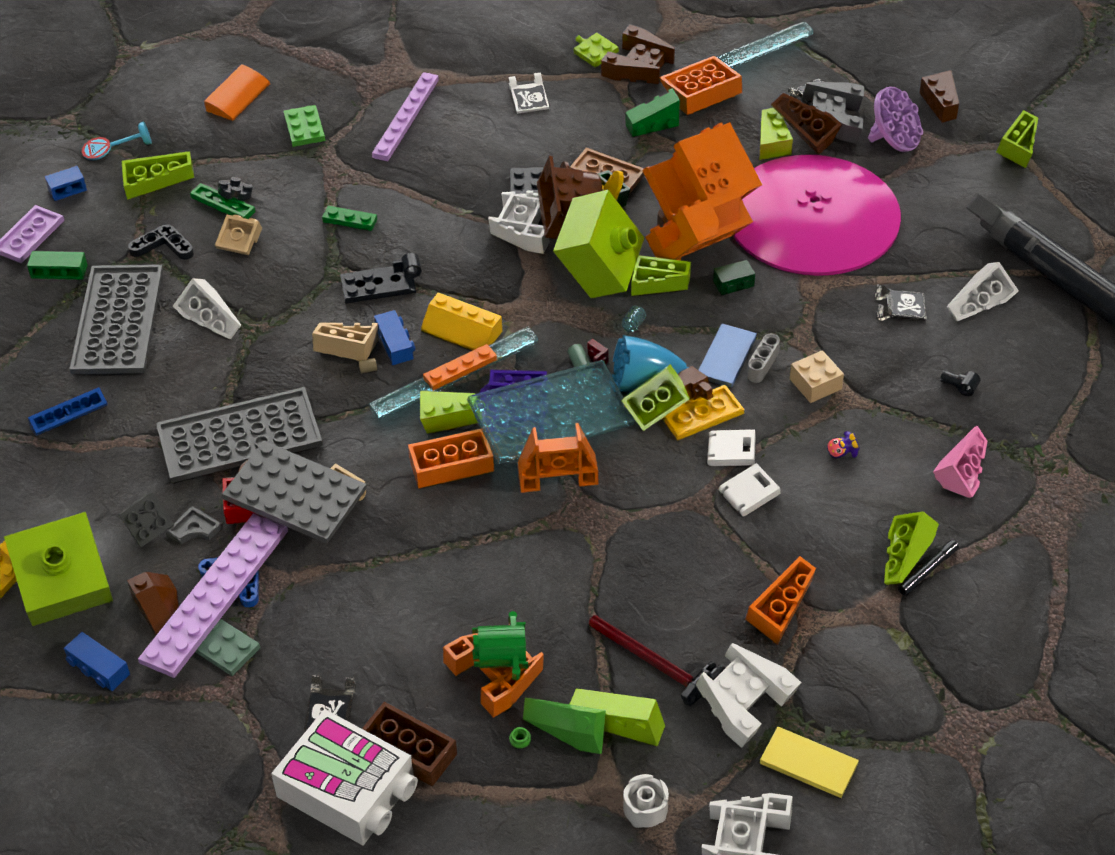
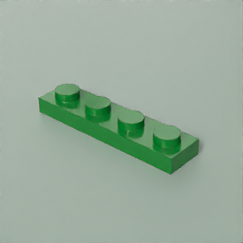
M202 183L190 192L192 199L231 216L239 215L242 218L249 219L256 212L254 206L232 197V200L224 198L218 194V190Z

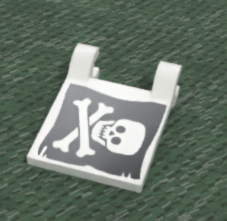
M534 73V83L517 85L515 76L509 77V88L517 114L549 109L541 73Z

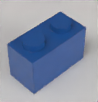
M78 166L45 176L48 190L54 201L87 191L84 177Z

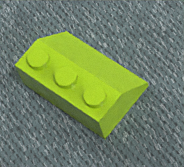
M670 364L624 396L621 401L641 429L645 431L690 398L681 378Z

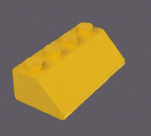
M437 293L428 305L421 331L467 349L475 350L486 344L491 347L502 333V316Z

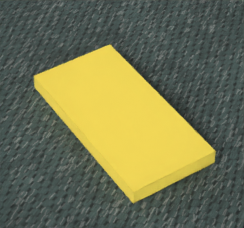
M777 727L760 759V764L839 798H842L859 762L855 758L780 727Z

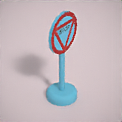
M143 121L138 124L140 133L111 143L104 137L93 138L84 144L82 154L88 160H97L108 154L112 146L139 137L142 138L146 145L152 144L146 124Z

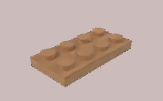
M585 148L570 166V169L595 172L597 174L607 170L612 173L614 171H622L624 175L623 183L631 189L630 193L644 177L642 171L644 168L589 148Z

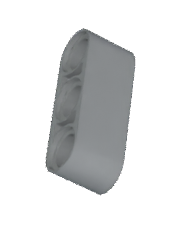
M765 335L748 363L747 377L749 381L759 383L765 378L779 353L780 339L777 335Z

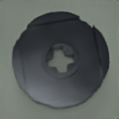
M231 177L230 180H220L218 182V194L224 198L231 200L232 197H238V200L251 198L253 185L241 182L240 178Z

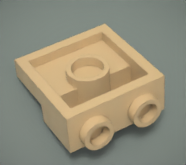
M226 215L215 246L218 249L249 255L253 243L258 241L262 226L258 220L253 218L245 219L239 215Z

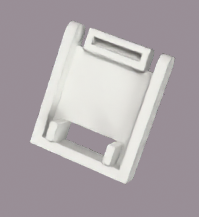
M755 430L710 431L707 464L709 466L754 465ZM743 441L744 446H750V452H743Z
M756 463L720 485L719 491L736 511L740 510V514L746 516L780 494V487ZM759 477L768 485L764 488L758 481Z

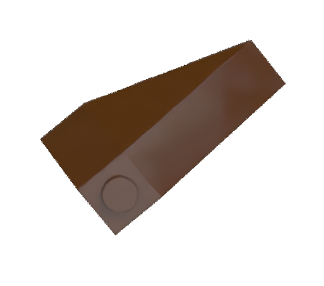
M782 93L771 104L818 155L833 142L842 126L830 113L802 103L801 100Z
M144 572L127 580L133 599L156 636L179 607L177 589L168 575Z

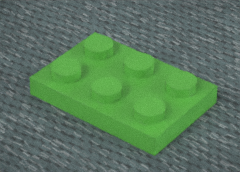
M316 105L283 111L293 147L325 141Z

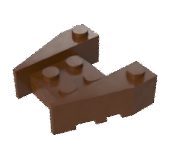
M629 24L622 35V49L630 51L629 54L625 57L608 51L601 60V76L621 81L623 78L630 79V82L647 80V83L659 84L660 69L664 63H675V47L647 30Z

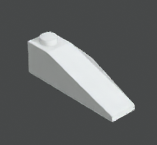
M192 278L173 305L184 318L205 326L228 339H231L241 326L217 291L205 279Z

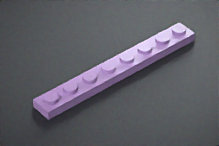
M422 73L372 152L373 158L389 161L439 81L438 75Z

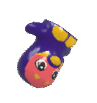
M849 431L844 432L845 437L829 441L827 449L833 458H841L851 452L853 458H856L858 450H860L855 434Z

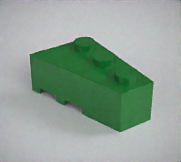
M673 88L668 90L669 93L661 97L658 95L654 97L655 100L647 104L642 103L626 112L625 125L632 137L679 126L680 99Z

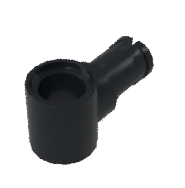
M943 370L940 382L956 386L962 395L968 397L974 394L981 381L980 376L971 371L966 372L965 375H957Z

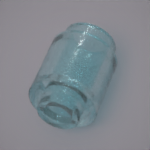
M632 306L622 319L624 330L627 332L638 330L646 319L644 309L639 306Z

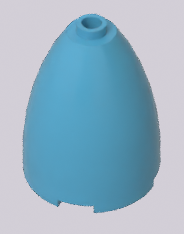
M623 335L622 339H618L612 362H614L613 371L615 375L612 374L611 376L612 387L614 391L631 392L670 364L677 374L689 367L673 352L658 344L641 338Z

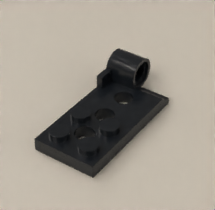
M415 253L405 254L402 260L392 261L393 266L340 274L345 304L416 293L414 278L418 277L422 272L418 255Z

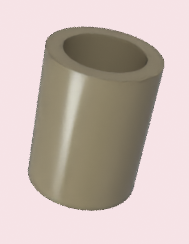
M375 358L358 361L361 374L377 371Z

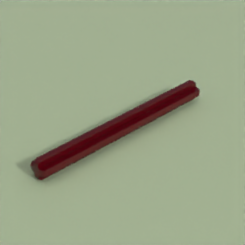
M593 615L590 618L589 626L685 687L692 681V675L597 615Z

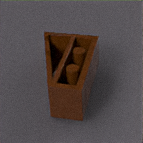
M949 70L922 77L919 93L939 120L943 123L957 119L959 100L952 71Z

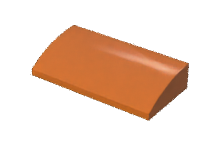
M241 64L204 101L206 111L233 121L270 84V81L257 71Z

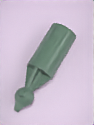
M581 344L570 346L567 352L577 374L585 379L587 387L595 389L596 380L592 377L593 367Z

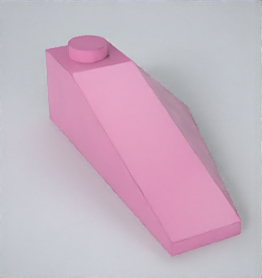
M978 426L974 427L939 462L933 471L936 480L940 482L944 489L968 498L973 497L979 488L978 474L982 473L980 463L981 459L985 458L988 442Z

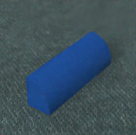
M98 387L28 417L29 426L34 435L38 436L107 406V401Z

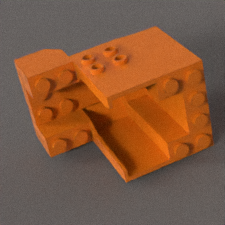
M730 122L724 125L719 123L711 130L708 127L702 130L700 134L677 142L674 145L676 152L672 154L673 157L651 167L648 166L642 170L668 222L663 224V227L660 228L658 225L650 229L651 233L645 237L655 257L681 260V257L734 236L753 223L742 199L762 186V183Z

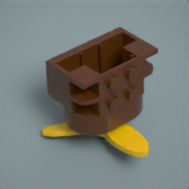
M549 156L537 181L545 238L558 239L573 198L609 190L617 201L623 185V172L614 171L605 186H603L601 178L597 173L569 169L567 161H563L560 168L554 167L553 156Z

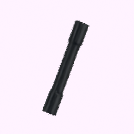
M954 540L947 542L928 562L898 586V591L904 596L908 595L918 586L919 582L959 549L958 544Z

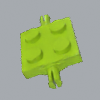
M595 33L588 39L578 35L575 40L580 44L573 48L574 54L595 68L601 64V60L608 51L613 53L619 52L617 45L598 33Z

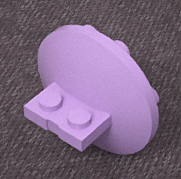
M886 87L880 90L874 101L876 119L873 127L870 129L871 132L868 139L872 143L884 137L894 149L900 152H908L915 149L920 142L921 135H923L917 105L912 103L906 91H901L896 87Z

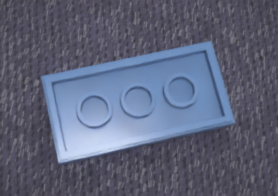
M721 324L699 371L708 376V381L732 388L756 339L757 333Z

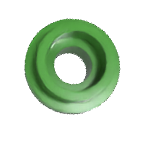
M517 727L509 736L510 743L515 748H525L531 742V734L527 729Z

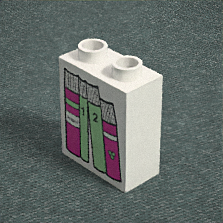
M326 709L321 712L271 773L278 798L362 846L372 833L381 835L386 830L392 818V811L390 810L399 799L404 802L407 801L414 793L418 782L417 777L413 775L411 755Z

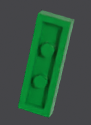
M327 206L322 220L326 223L372 231L377 221V214Z

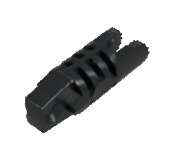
M710 661L689 682L681 694L684 704L691 706L703 697L696 686L703 672L714 680L725 669V666L718 665L716 667L715 662Z

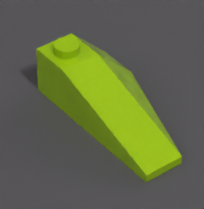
M925 512L894 516L888 532V539L891 541L890 546L887 547L889 561L886 563L884 583L886 585L902 583L933 542L939 524Z

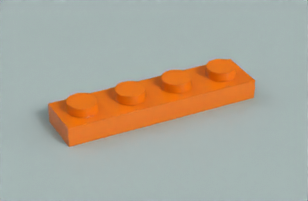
M486 344L423 374V379L434 391L496 361L497 355Z

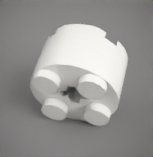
M649 774L635 776L629 781V784L624 789L623 810L626 818L634 827H653L665 821L668 812L669 796L666 784L661 779L659 781Z

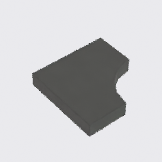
M192 506L165 532L166 536L182 545L187 540L194 538L211 540L223 526L219 521Z

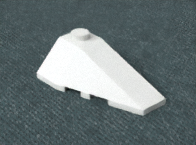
M1000 262L988 263L973 276L948 304L947 308L955 320L960 321L978 312L1007 302L1019 290Z

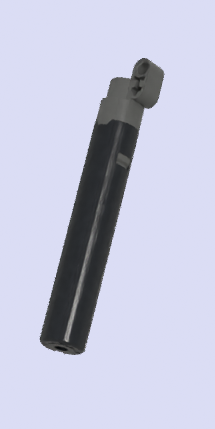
M978 193L973 197L966 208L981 219L980 225L991 233L990 235L993 240L1115 327V283L1013 211H1005Z

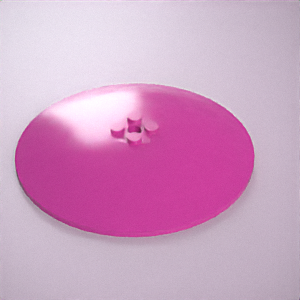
M794 155L777 158L754 168L762 186L742 199L753 223L733 236L745 251L771 267L802 275H835L860 269L885 254L893 245L899 233L901 212L892 190L871 171L855 163L835 157Z

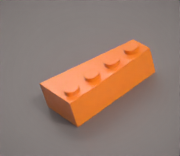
M799 556L749 606L745 620L778 645L812 582L816 568Z

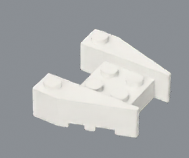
M527 191V194L502 192L503 210L498 218L489 216L488 218L490 233L526 251L544 254L549 244V238H545L543 226L537 225L542 216L538 193H533V191Z
M732 643L725 654V657L731 663L714 680L703 672L696 686L702 696L706 697L712 707L711 711L720 720L724 732L742 748L761 726V723L748 712L751 706L766 692L782 707L796 692L801 682L786 668Z
M767 793L762 794V797L756 798L747 796L741 797V800L729 802L727 800L710 802V819L719 820L715 846L702 844V855H776L762 853L766 827L790 829L792 796Z

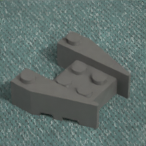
M807 82L801 99L810 100V106L812 105L818 110L830 113L842 124L835 138L857 144L863 129V118L845 114V109L859 110L864 98V86L849 82Z

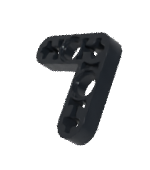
M169 224L162 225L128 244L129 253L134 257L142 256L163 244H166L180 259L187 260L194 255L192 245ZM150 239H156L153 242H148ZM176 240H179V241H180L179 243H172L173 241H176Z

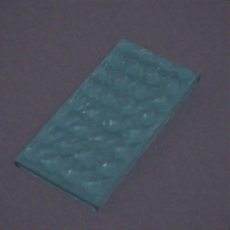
M604 360L477 393L467 398L498 464L520 458L534 427H536L538 440L575 437V423H579L586 438L632 426L636 422L622 403L623 396Z

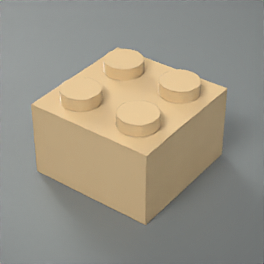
M823 350L791 364L790 380L810 403L842 389L844 373Z

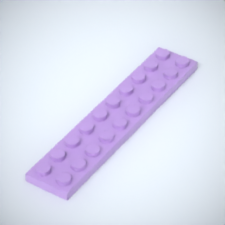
M252 514L138 658L139 663L175 678L288 532L287 527L262 516Z

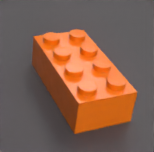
M484 428L408 445L409 458L418 488L494 472L493 454Z

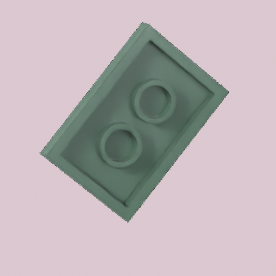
M220 619L195 653L233 676L260 649V644Z

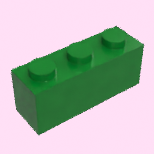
M32 251L27 267L31 279L83 280L88 264L84 252Z

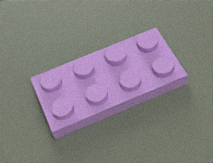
M35 205L0 239V255L22 263L32 251L64 222L63 215Z

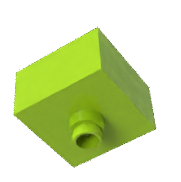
M604 190L572 199L553 252L588 296L596 298L627 291L644 236L610 191Z
M86 512L4 536L25 610L32 626L113 601Z

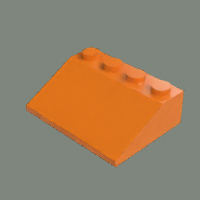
M715 56L660 77V81L667 92L672 88L680 99V110L687 115L742 93V76Z

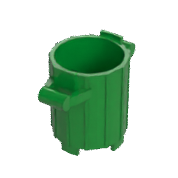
M511 611L508 616V623L510 625L478 626L477 628H472V634L477 633V635H473V660L478 659V661H474V667H512V679L519 680L520 669H528L525 641L526 622H517V613Z

